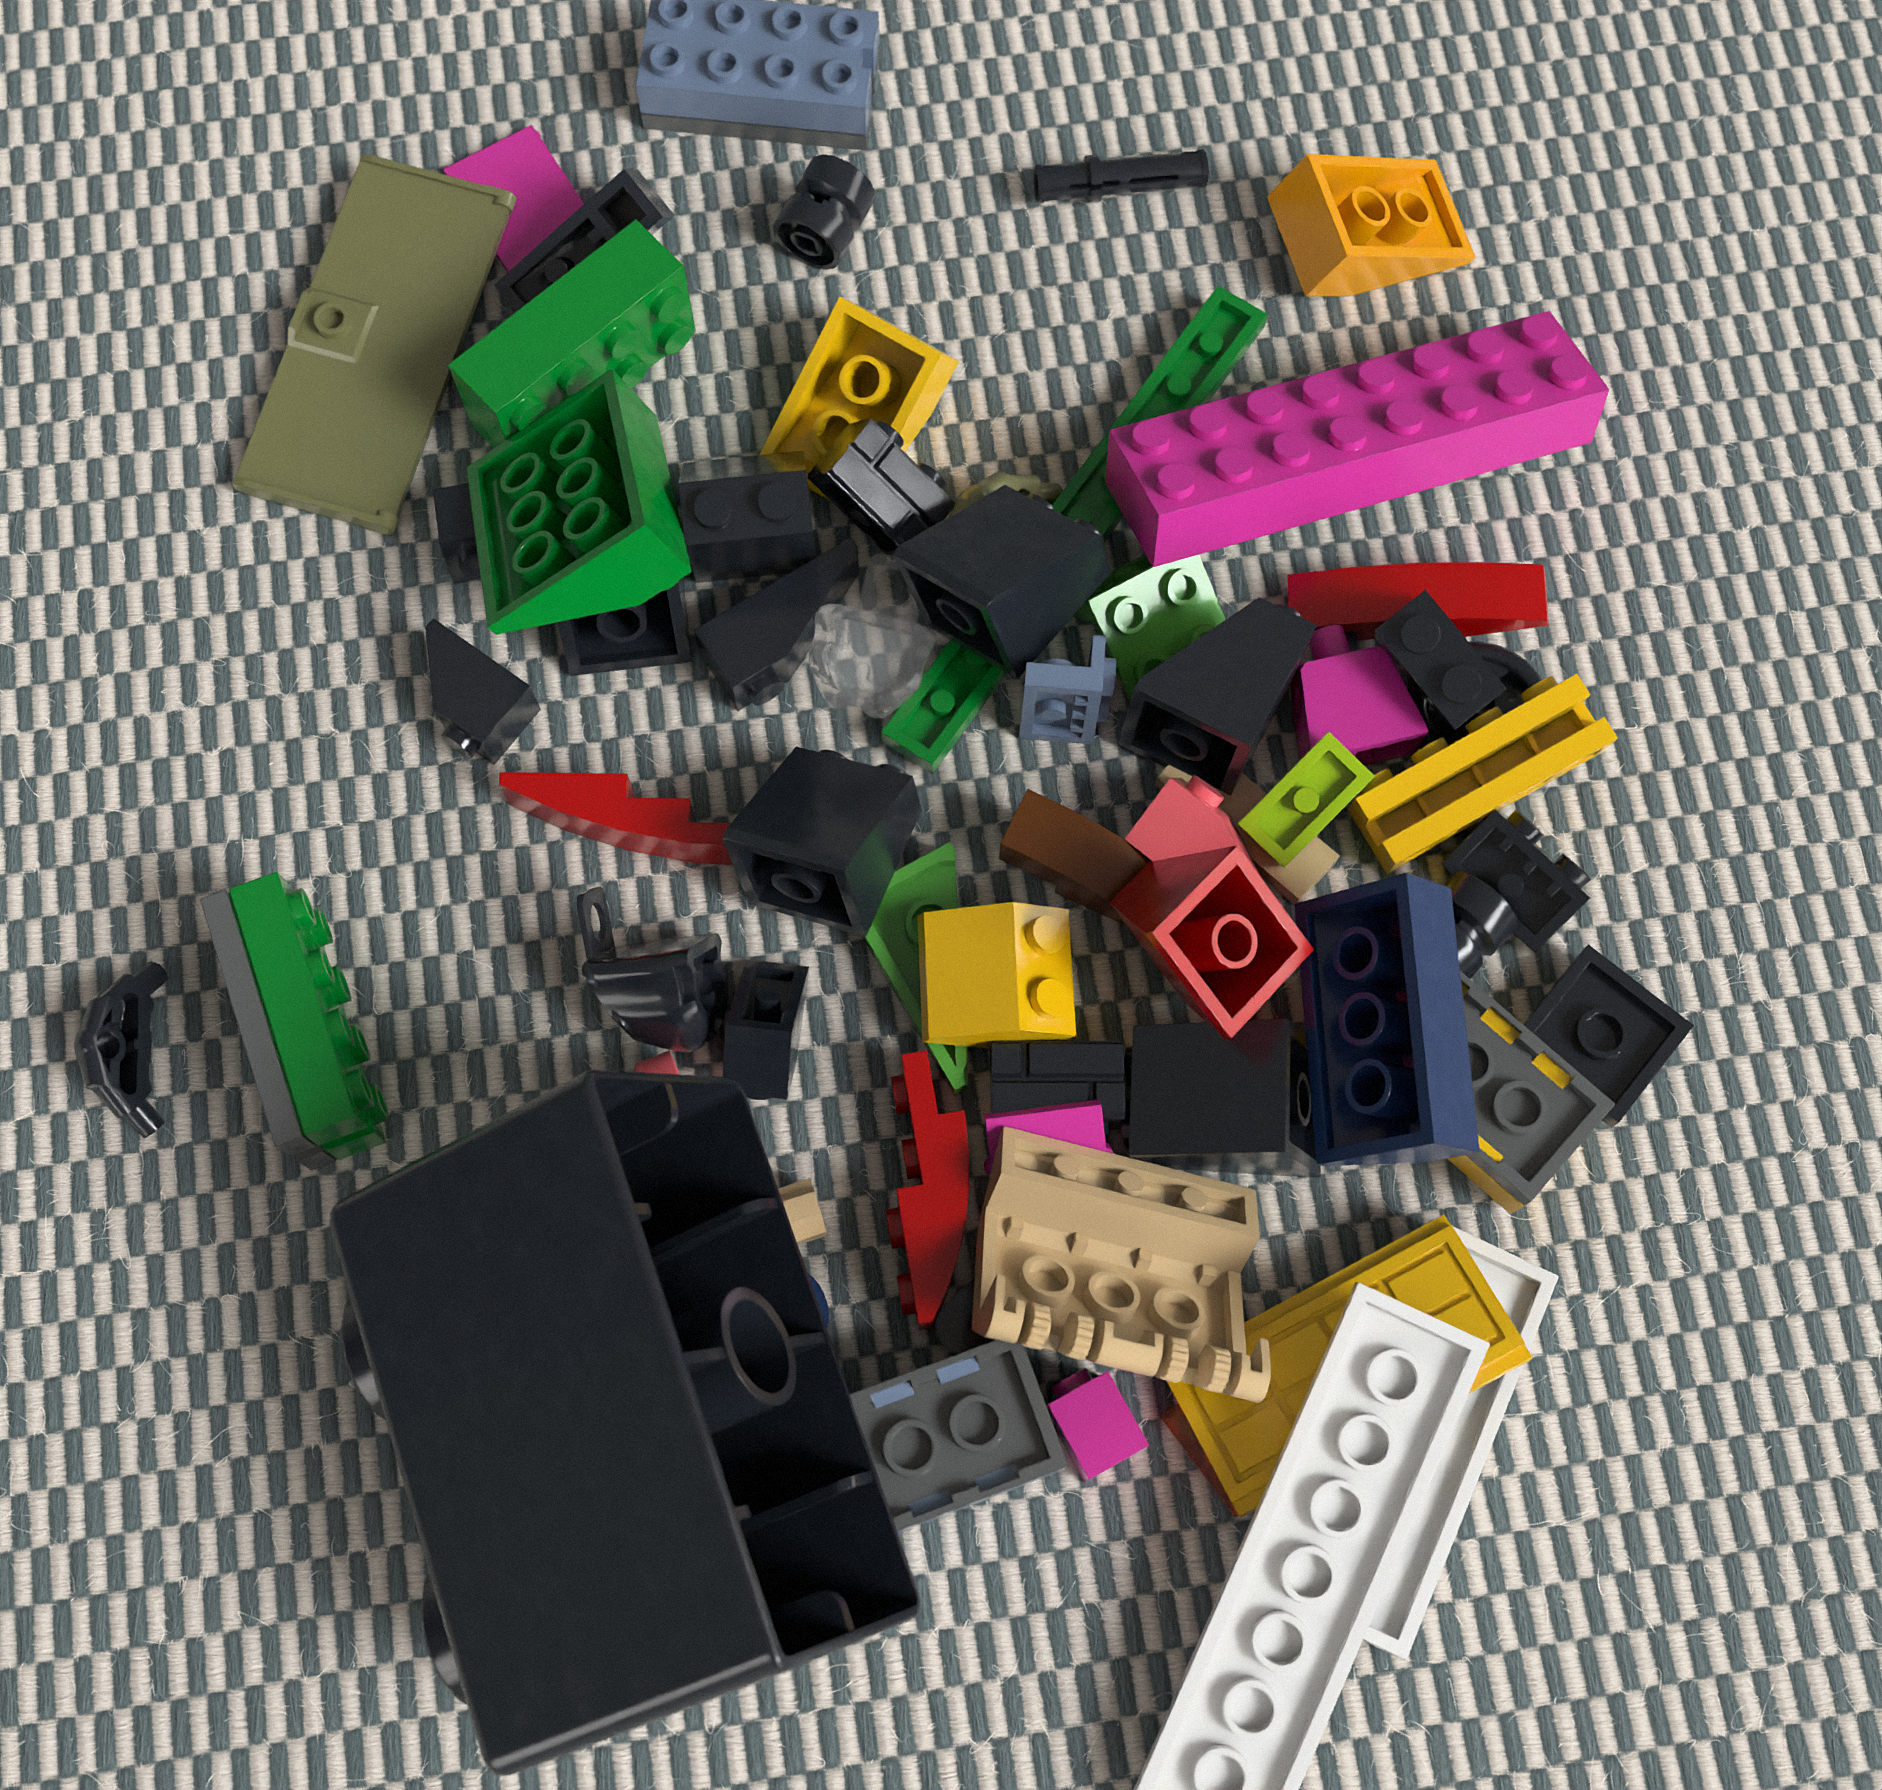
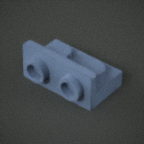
M1093 635L1088 667L1076 666L1074 663L1064 659H1047L1041 663H1026L1019 739L1093 745L1096 723H1108L1110 698L1113 697L1115 686L1116 658H1105L1106 636Z

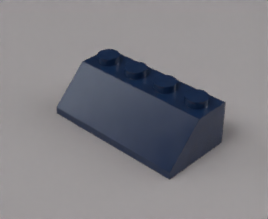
M1406 872L1295 903L1296 926L1314 949L1299 966L1317 1165L1344 1166L1423 1163L1479 1153L1451 888Z

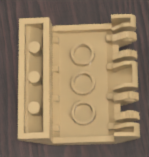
M1003 1126L977 1229L972 1330L984 1337L1013 1344L1016 1342L1022 1346L1038 1350L1045 1348L1057 1351L1067 1357L1079 1360L1086 1359L1092 1363L1150 1377L1155 1376L1175 1383L1180 1381L1191 1383L1204 1390L1217 1393L1222 1392L1229 1396L1261 1402L1267 1393L1271 1376L1269 1340L1260 1338L1251 1355H1246L1241 1271L1260 1238L1256 1190Z

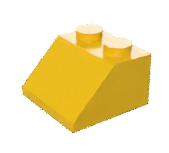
M1008 902L924 912L917 916L922 1042L990 1049L991 1041H1064L1076 1036L1069 909Z

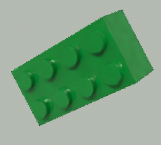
M634 220L448 364L472 427L494 449L610 369H613L630 388L635 387L644 378L649 368L667 354L673 355L679 352L688 343L691 335L696 332L684 265L637 220Z

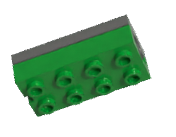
M278 871L229 888L230 893L223 890L201 898L200 902L274 1146L289 1156L295 1155L299 1163L312 1171L336 1162V1158L341 1160L387 1143L381 1123L389 1120L388 1108L379 1086L376 1083L369 1085L361 1063L370 1060L369 1049L358 1024L349 1025L343 1004L352 1000L351 993L339 965L331 967L324 946L333 943V938L321 908L313 909L304 889L294 890Z

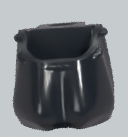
M594 887L580 893L577 896V911L587 961L582 965V975L585 982L598 997L613 1020L635 1041L673 1051L693 1052L703 1047L705 1042L713 1039L724 1021L728 1000V978L722 967V940L719 934H699L615 947L604 890L602 887ZM592 905L595 907L599 917L600 934L598 940L594 935L591 925Z

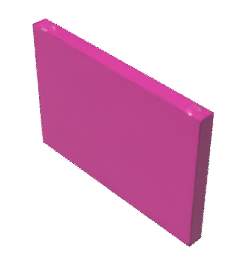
M533 125L443 169L445 175L481 185L486 184L510 191L516 196L515 207L510 215L496 253L506 273L584 205L542 141L540 133L535 130Z

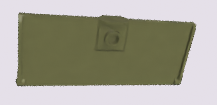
M367 154L361 155L311 286L302 291L289 324L287 347L232 483L236 491L362 526L364 529L381 534H394L400 512L451 377L448 364L459 356L508 220L515 207L517 198L513 193L501 188L477 184Z

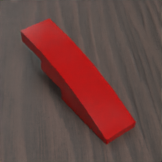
M1494 562L1405 563L1348 567L1287 575L1288 606L1299 612L1303 619L1316 624L1315 631L1330 625H1341L1345 633L1355 632L1359 641L1376 639L1373 636L1374 630L1425 589L1464 637L1549 626L1546 575L1544 565Z
M500 772L499 786L510 806L567 832L627 851L690 863L733 866L722 839L727 827L731 823L696 822L690 798H635L628 774Z

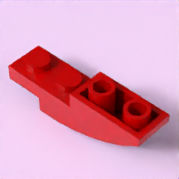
M927 1050L901 1054L902 1074L890 1076L896 1114L909 1113L913 1138L901 1140L907 1179L920 1177L921 1185L896 1189L898 1207L886 1209L892 1249L905 1247L909 1273L896 1275L903 1316L916 1314L919 1331L932 1329L947 1297L958 1264L965 1231L969 1192V1143L965 1110L938 1114Z

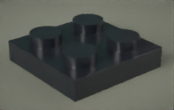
M1589 944L1577 955L1523 1023L1526 1028L1615 1103L1614 1107L1602 1119L1611 1128L1622 1120L1694 1026Z

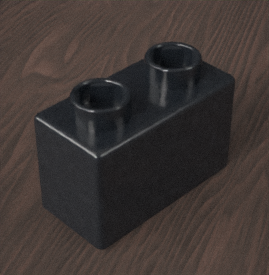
M590 1070L341 1199L333 1206L330 1213V1228L350 1295L345 1303L340 1329L344 1362L358 1393L376 1415L386 1420L429 1570V1574L424 1581L420 1608L425 1647L438 1677L460 1702L468 1706L482 1759L488 1770L498 1776L517 1774L785 1673L913 1620L919 1614L921 1607L920 1596L747 1097L743 1088L736 1080L730 1077Z

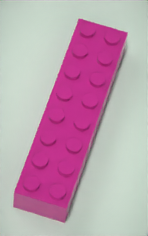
M1550 311L1111 429L1109 430L1105 483L1152 567H1157L1592 443L1609 388Z

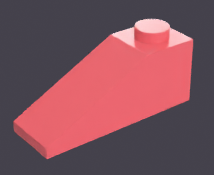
M1195 775L1192 776L1189 782L1183 778H1170L1125 837L1127 842L1152 861L1238 845L1258 872L1231 815L1219 807L1224 797L1212 786Z

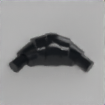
M153 961L148 962L133 976L123 974L98 998L89 1001L74 1042L75 1057L78 1060L86 1089L92 1090L118 1119L125 1116L143 1138L152 1135L165 1123V1120L146 1099L153 1090L150 1082V1064L152 1063V1031H150L154 1002L150 995L168 980L165 969Z

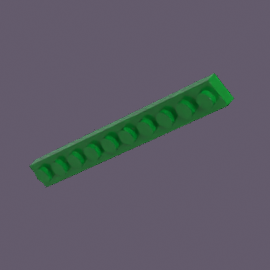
M1217 286L1109 430L1208 403L1265 327L1267 313L1224 288ZM1109 430L1052 505L1057 513L1072 521L1080 518L1092 524L1102 535L1104 543L1124 517L1105 483ZM950 640L881 731L882 742L933 774L1007 673Z

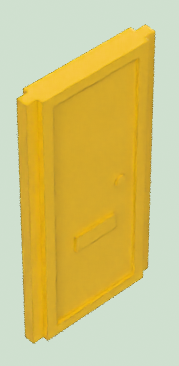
M1445 1215L1434 1219L1244 1322L1246 1355H1251L1260 1338L1269 1340L1271 1376L1267 1393L1261 1402L1229 1396L1222 1392L1217 1393L1204 1390L1191 1383L1167 1381L1240 1518L1256 1510L1355 1282H1359L1490 1343L1469 1394L1532 1360V1355L1525 1346L1524 1340Z

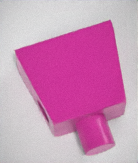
M1330 625L1314 631L1309 642L1314 661L1305 662L1298 667L1291 683L1290 691L1299 760L1327 732H1330L1364 766L1416 753L1426 737L1428 729L1386 649L1375 646L1351 652L1341 625Z

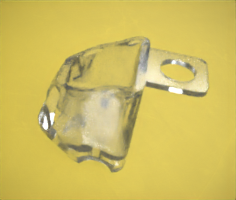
M876 554L869 560L858 609L839 604H825L819 607L815 615L814 640L809 651V663L812 674L827 704L838 710L847 709L851 706L859 707L865 714L875 719L888 716L915 694L921 686L927 658L937 645L935 633L926 626L917 623L920 610L912 594L905 603L899 606H888L877 595L876 586L879 578L888 571H900L893 556Z

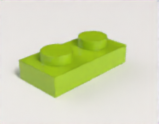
M1327 732L1238 824L1285 868L1375 776L1330 732Z

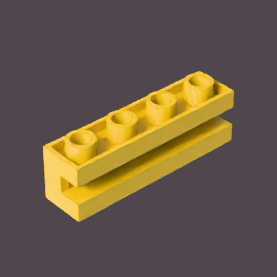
M1578 674L1559 684L1554 676L1547 677L1520 695L1524 704L1504 715L1499 707L1492 708L1469 722L1465 726L1469 735L1455 743L1448 745L1444 737L1437 739L1411 756L1415 764L1414 766L1396 776H1393L1389 768L1374 775L1375 777L1359 792L1360 796L1355 798L1348 811L1386 874L1486 819L1495 809L1502 810L1601 754L1618 739L1606 718L1603 717L1595 721L1584 704L1590 693Z

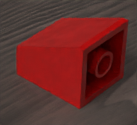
M1238 845L1151 861L1109 902L1181 999L1223 1039L1232 1038L1314 950Z

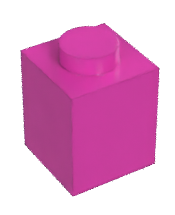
M1085 1368L1051 1388L1057 1400L1049 1403L1046 1407L1053 1426L1084 1483L1149 1446L1108 1371L1092 1379L1089 1371Z

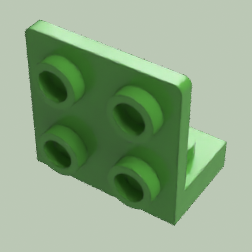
M1146 554L1113 570L1074 615L1075 618L1094 622L1099 635L1106 636L1105 649L1109 658H1116V674L1129 704L1134 688L1142 676L1226 620L1199 555L1152 567Z

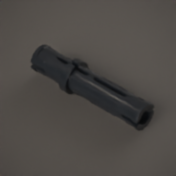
M1204 149L1100 160L1097 154L1085 155L1083 162L1043 166L1037 164L1034 165L1033 169L1034 193L1038 204L1045 201L1086 198L1088 203L1100 202L1102 196L1153 192L1188 187L1204 188L1207 186L1209 179L1208 157Z

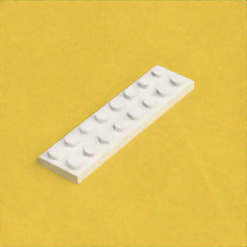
M1355 1282L1134 1790H1299L1490 1343L1359 1282Z

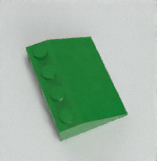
M610 369L529 424L521 432L519 431L466 467L487 628L495 635L639 606L659 592L672 588L681 578L692 572L657 416L613 369Z

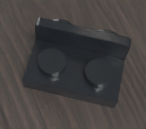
M1495 809L1441 865L1452 875L1464 872L1475 876L1499 893L1517 917L1518 927L1513 933L1536 953L1593 897L1583 888L1591 878L1566 854L1562 853L1554 861L1536 843L1544 834L1520 811L1516 809L1507 817L1501 810Z

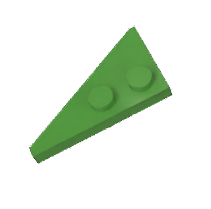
M951 842L894 872L867 936H862L921 1039L917 916L924 912L958 908L955 849ZM924 1043L954 1096L967 1089V1046Z

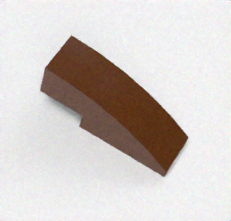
M1027 789L1000 843L999 860L1056 885V894L1125 926L1127 925L1109 902L1152 861L1120 836L1030 789Z

